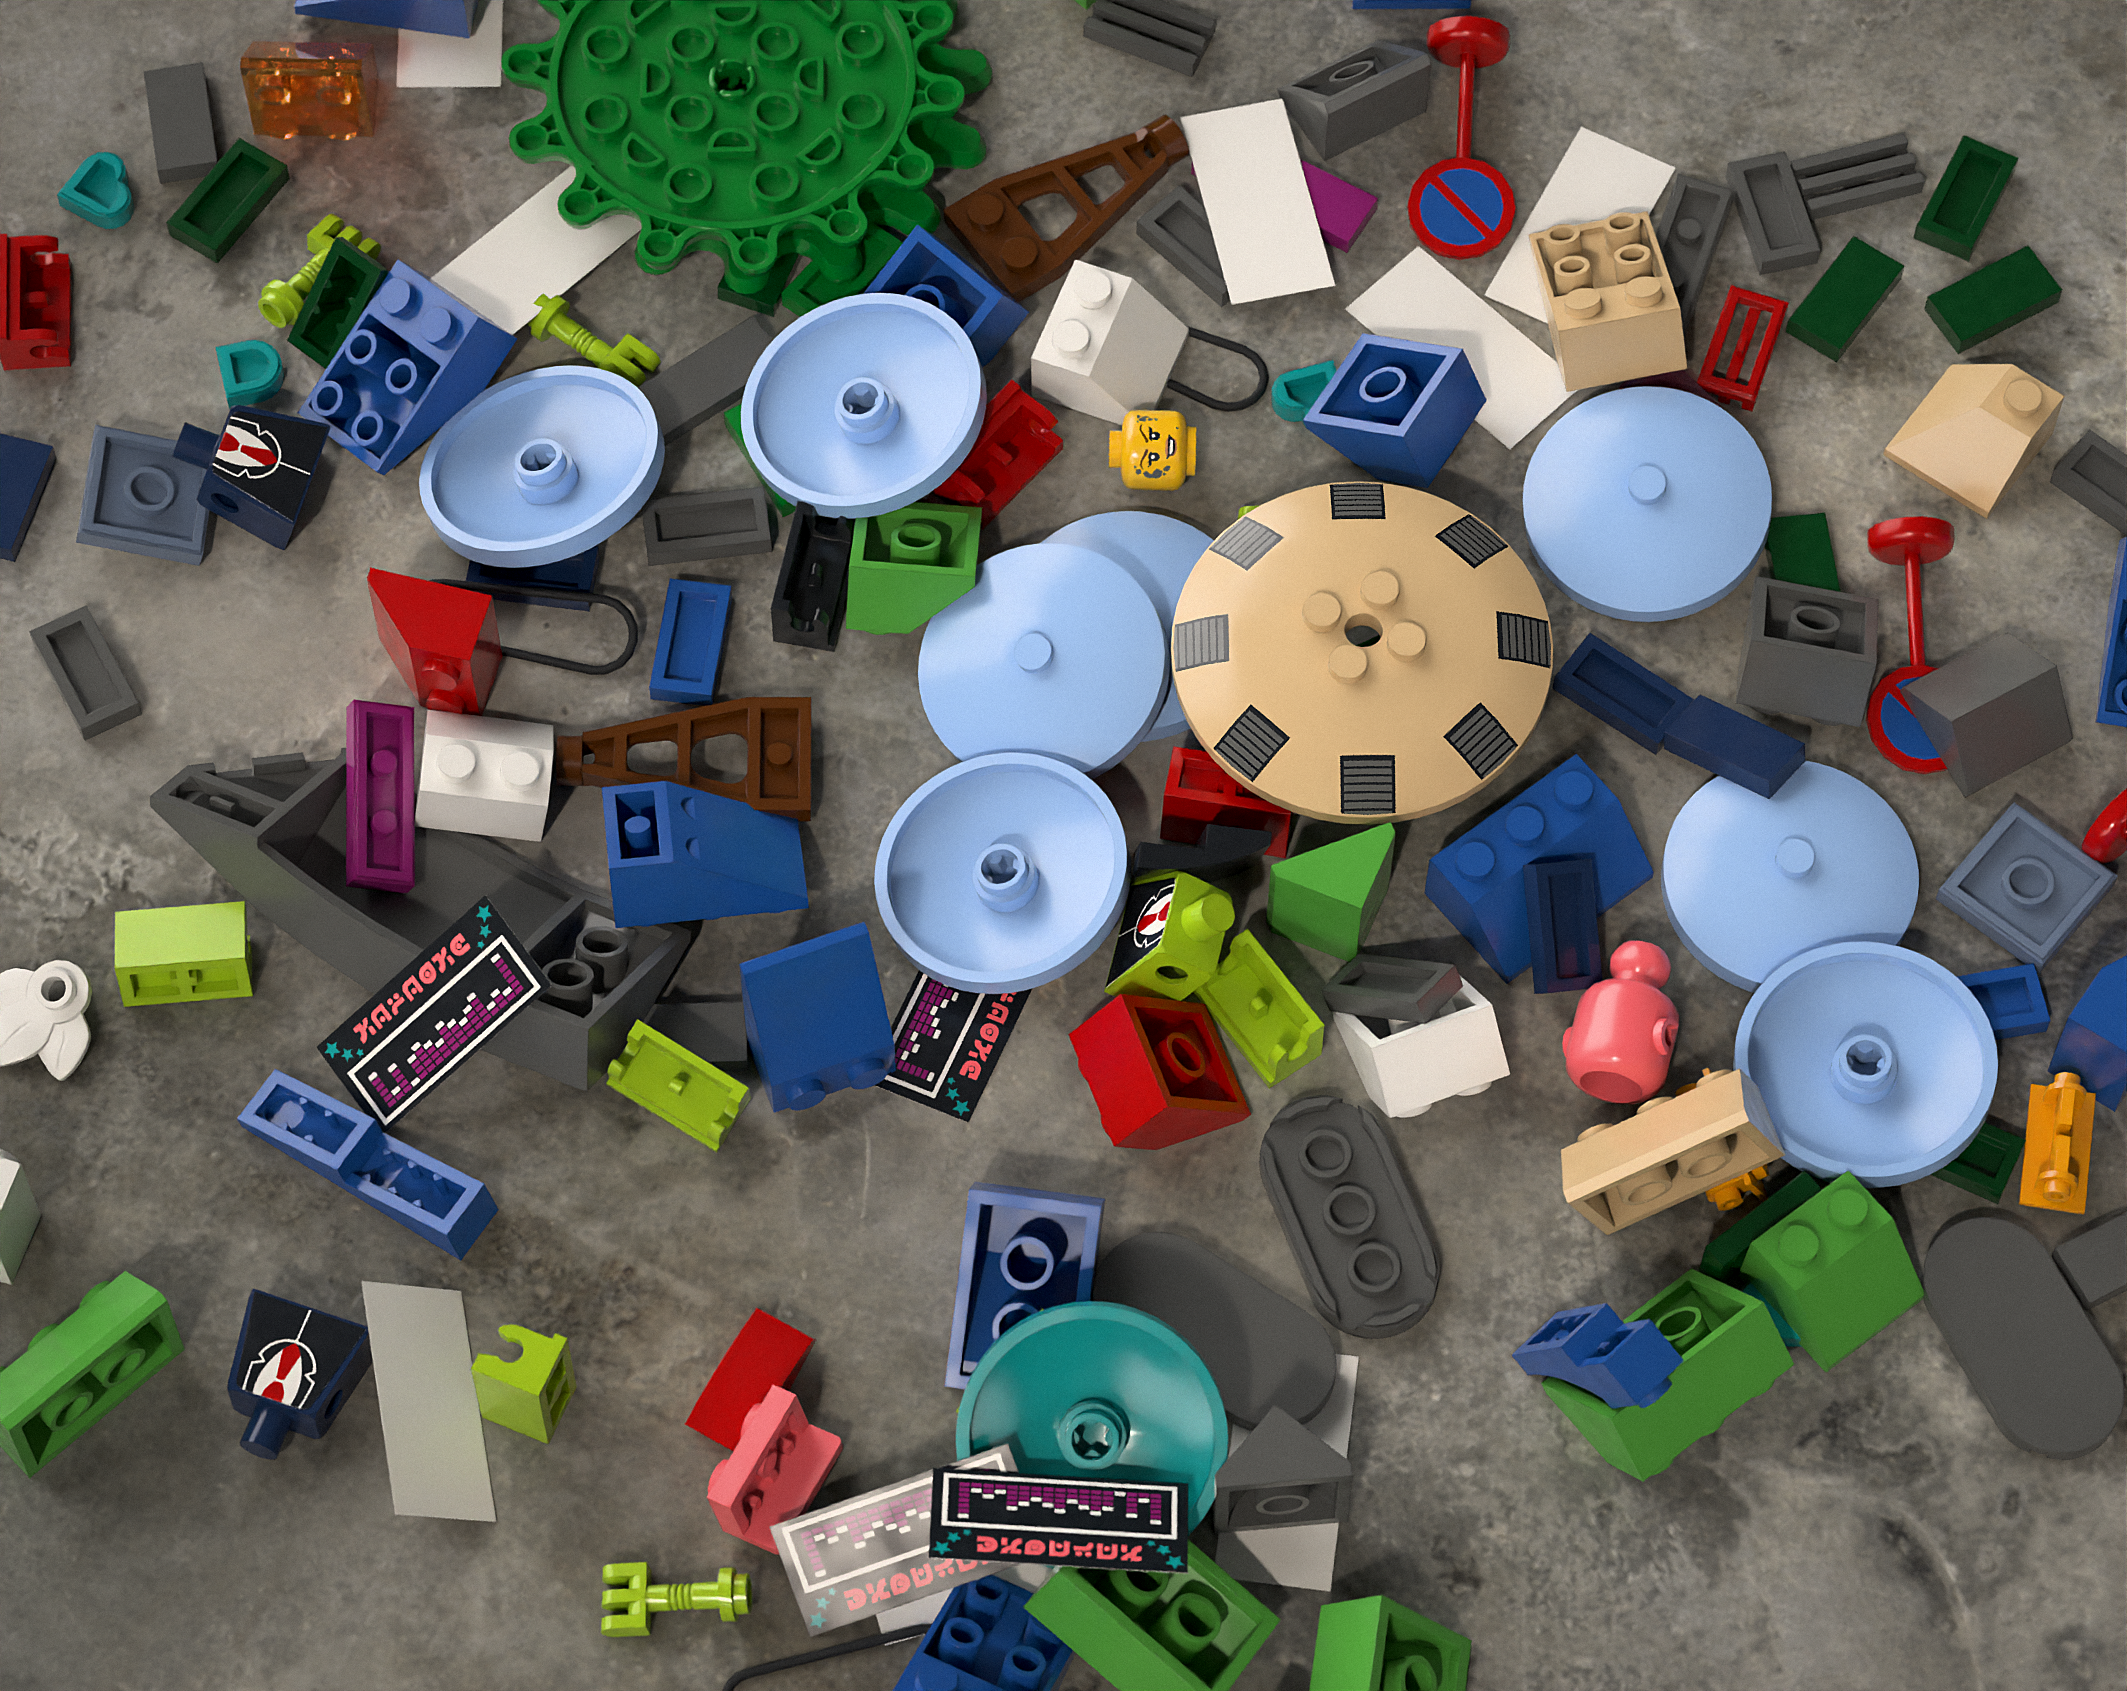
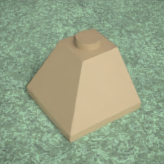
M1951 364L1885 448L1883 455L1987 519L2053 434L2064 395L2013 364Z

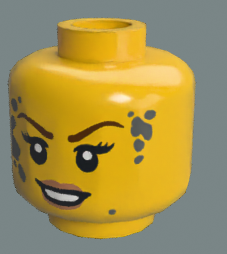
M1131 410L1123 418L1122 431H1110L1109 468H1121V479L1128 489L1174 491L1182 487L1186 476H1195L1196 426H1187L1186 419L1182 413L1171 410Z

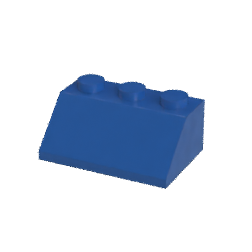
M1575 754L1429 859L1425 895L1500 978L1508 984L1532 966L1523 865L1591 859L1597 918L1652 879L1654 871L1619 799L1589 766Z

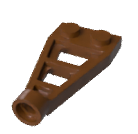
M1162 115L1135 133L993 179L943 209L944 223L990 280L1020 303L1061 278L1072 267L1075 260H1079L1168 172L1169 167L1189 155V147L1182 131L1174 120L1167 115ZM1149 150L1154 158L1151 159L1146 156L1144 151ZM1112 166L1125 181V184L1104 202L1094 204L1076 180L1098 168ZM1047 194H1061L1076 211V219L1058 238L1044 241L1018 211L1019 207L1026 201Z
M745 697L583 732L582 736L557 735V786H595L602 788L668 781L747 803L754 810L796 818L798 821H811L812 699L811 697ZM727 734L739 735L746 741L748 746L747 774L741 781L725 783L706 779L693 770L691 766V752L700 741ZM671 741L678 747L677 770L673 775L661 776L637 773L631 770L627 764L628 751L636 744ZM594 754L595 760L592 764L584 763V756Z

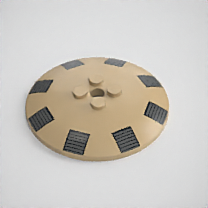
M1355 481L1307 487L1282 495L1245 514L1224 530L1200 557L1184 584L1176 606L1172 626L1171 663L1178 701L1189 726L1211 758L1229 776L1254 794L1291 812L1318 820L1342 824L1372 825L1407 821L1442 811L1469 798L1503 773L1527 744L1541 718L1548 697L1552 675L1553 640L1545 602L1535 580L1511 546L1491 527L1459 506L1432 494L1405 486ZM1356 626H1368L1376 630L1381 639L1372 646L1359 647L1347 639L1346 633Z

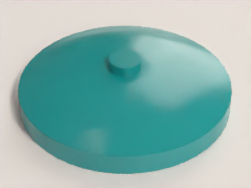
M1099 1301L1072 1302L1042 1310L1023 1319L999 1337L982 1356L968 1380L960 1403L956 1424L957 1461L1008 1444L1019 1473L1188 1483L1189 1536L1202 1521L1215 1499L1214 1477L1227 1461V1416L1220 1389L1209 1366L1193 1345L1173 1327L1153 1315L1126 1305ZM1042 1565L1051 1569L1055 1567L1052 1565Z

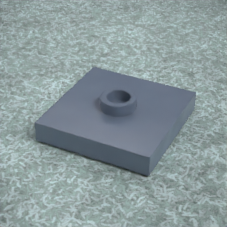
M95 425L76 543L199 566L203 556L209 510L201 506L196 499L207 470L172 457L177 440Z
M2014 802L1939 888L1936 900L2026 965L2034 963L2036 972L2040 974L2113 888L2118 875L2092 859L2084 851Z

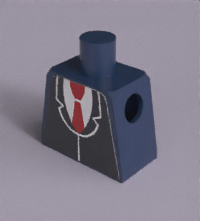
M234 405L230 408L221 435L185 422L172 457L207 470L196 499L201 506L270 545L285 550L331 426L317 421L243 405Z
M253 1288L248 1299L227 1387L234 1410L251 1417L240 1440V1446L253 1455L275 1460L289 1430L313 1439H321L325 1436L373 1362L368 1327Z

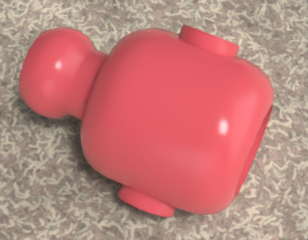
M1628 941L1620 945L1613 952L1610 960V973L1613 978L1593 984L1582 994L1577 1006L1573 1026L1569 1027L1564 1033L1562 1044L1566 1058L1565 1067L1567 1074L1580 1090L1594 1098L1615 1104L1641 1103L1654 1097L1666 1082L1679 1029V1014L1671 999L1659 990L1669 980L1671 971L1668 955L1660 947L1644 941Z

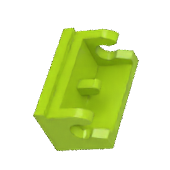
M245 901L115 912V972L123 1006L130 1007L253 996L251 935H247Z
M1246 929L1233 938L1229 947L1231 949L1230 954L1217 964L1212 978L1193 993L1201 1003L1206 1005L1211 1016L1270 1089L1322 1054L1325 1025L1252 933Z
M637 1019L628 1033V1043L618 1059H613L607 1071L609 1079L606 1085L717 1153L751 1100L749 1087Z
M518 1325L500 1326L498 1330L499 1336L507 1342L519 1344L523 1348V1354L517 1361L509 1363L502 1361L498 1356L478 1353L471 1367V1373L482 1418L549 1445L577 1387L568 1339L556 1333L551 1339Z

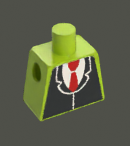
M1174 871L1132 883L1104 992L1114 997L1126 994L1181 1001L1209 981L1217 968L1225 932L1232 926L1235 918L1232 906L1233 901L1230 894L1181 871Z

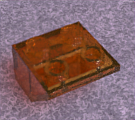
M253 41L242 55L240 70L254 135H268L277 139H288L294 136H328L337 140H348L354 137H374L379 76L373 43Z

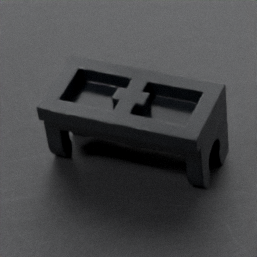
M797 501L771 605L774 642L830 652L835 651L848 596L849 564L854 533L852 519L839 516L836 525H828L818 520V513L813 505Z

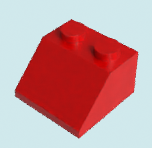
M370 568L367 575V583L379 639L419 705L428 708V710L482 716L502 659L492 595Z
M1120 994L1068 1034L1078 1057L1079 1070L1088 1082L1100 1111L1103 1129L1111 1138L1114 1147L1159 1150L1242 1122L1251 1115L1206 1005L1203 1003Z

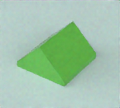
M1391 822L1271 865L1266 923L1271 933L1351 962L1361 952L1389 888L1396 834Z

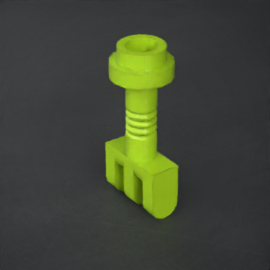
M333 213L327 215L307 234L308 250L314 253L315 256L287 283L273 279L262 289V298L258 301L260 312L267 321L276 327L284 328L287 324L294 325L304 305L303 300L308 296L336 237H344L374 260L380 254L381 244L370 237L360 244L363 235L361 231L350 225L341 232L344 221Z
M543 293L533 303L543 307L539 314L527 323L531 327V335L541 342H545L553 335L566 345L571 346L572 349H576V352L585 356L597 368L617 374L636 387L641 386L645 382L646 376L631 361L648 372H653L661 363V359L652 349L629 333L614 348L603 340L597 339L596 335H592L591 332H588L587 329L567 316L570 303L559 295L550 299Z
M647 1562L617 1563L603 1566V1583L608 1585H629V1589H613L602 1592L603 1609L608 1611H628V1615H612L601 1619V1634L604 1636H649L651 1632V1612H665L672 1609L674 1611L679 1609L683 1611L685 1609L691 1610L692 1608L695 1610L719 1609L723 1622H737L739 1614H751L752 1583L750 1574L737 1573L735 1567L720 1568L718 1581L696 1582L692 1585L690 1583L685 1585L680 1583L679 1585L673 1584L671 1586L670 1584L651 1585L652 1570Z

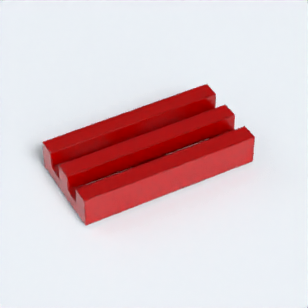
M1731 285L1701 368L1694 394L1706 398L1707 393L1710 392L1719 395L1717 402L1727 405L1730 404L1731 399L1742 402L1741 409L1753 412L1787 314L1789 302ZM1738 304L1750 306L1725 379L1715 377L1714 373ZM1762 310L1770 312L1772 316L1748 385L1739 384L1737 381Z

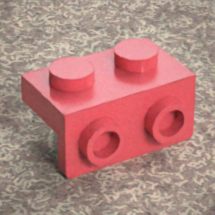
M775 1385L771 1387L762 1404H755L746 1415L742 1425L741 1440L729 1460L724 1459L716 1466L708 1484L707 1499L722 1530L776 1555H779L769 1527L806 1514L843 1450V1443L840 1437L808 1423L796 1394Z

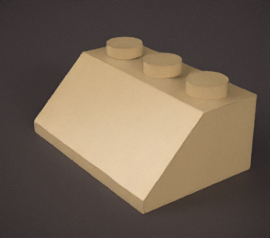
M1740 1068L1735 1071L1719 1070L1702 1077L1696 1083L1695 1089L1676 1098L1660 1097L1646 1102L1637 1109L1636 1116L1616 1125L1600 1124L1582 1132L1577 1138V1143L1561 1149L1563 1192L1569 1205L1602 1232L1609 1235L1785 1156V1153L1758 1086Z

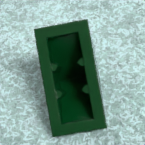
M336 237L287 341L326 369L388 275V269L344 237Z

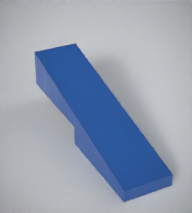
M274 1069L237 1118L241 1127L460 1261L499 1210L484 1183L383 1133L374 1118L277 1069Z

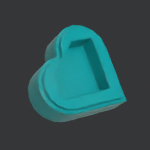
M98 152L90 155L57 193L59 205L104 229H116L124 226L134 213V203L128 188L129 178L123 160L110 152Z
M1331 360L1280 375L1274 381L1271 394L1272 408L1276 415L1283 420L1290 422L1302 421L1304 424L1303 419L1337 371L1334 361Z

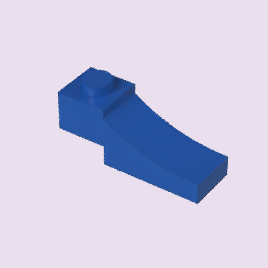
M1608 1303L1556 1312L1512 1354V1357L1527 1375L1551 1376L1576 1384L1603 1398L1611 1409L1635 1405L1645 1408L1651 1405L1671 1387L1672 1382L1667 1376L1684 1361L1650 1319L1623 1323Z

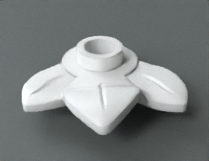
M54 960L45 963L35 972L14 968L0 974V1067L17 1064L38 1054L48 1071L59 1081H64L76 1070L84 1058L91 1041V1032L83 1013L89 1006L92 986L88 975L83 969L66 960ZM64 981L66 985L64 996L58 1001L51 1002L48 997L50 987L55 982Z

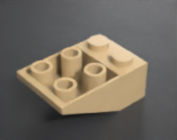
M1647 211L1636 214L1617 213L1605 220L1579 225L1560 224L1543 232L1528 234L1553 347L1566 392L1687 369L1680 306Z

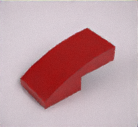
M756 1308L720 1361L692 1409L685 1425L734 1452L741 1440L742 1425L750 1409L757 1403L762 1404L773 1385L790 1391L816 1339L766 1311Z

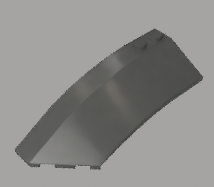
M346 747L341 748V754L332 760L305 762L303 752L252 758V769L216 773L214 763L187 765L150 796V807L260 913L312 953L374 994L486 895L552 986L480 1050L586 1092L607 1073L612 1060L620 1057L628 1043V1033L637 1019L641 1022L644 1021L691 941V930L672 923H662L648 927L615 928L612 900L580 889L538 869L481 836L472 833L415 827V886L408 893L346 887ZM414 792V820H415L416 803H417V794H416L415 792Z

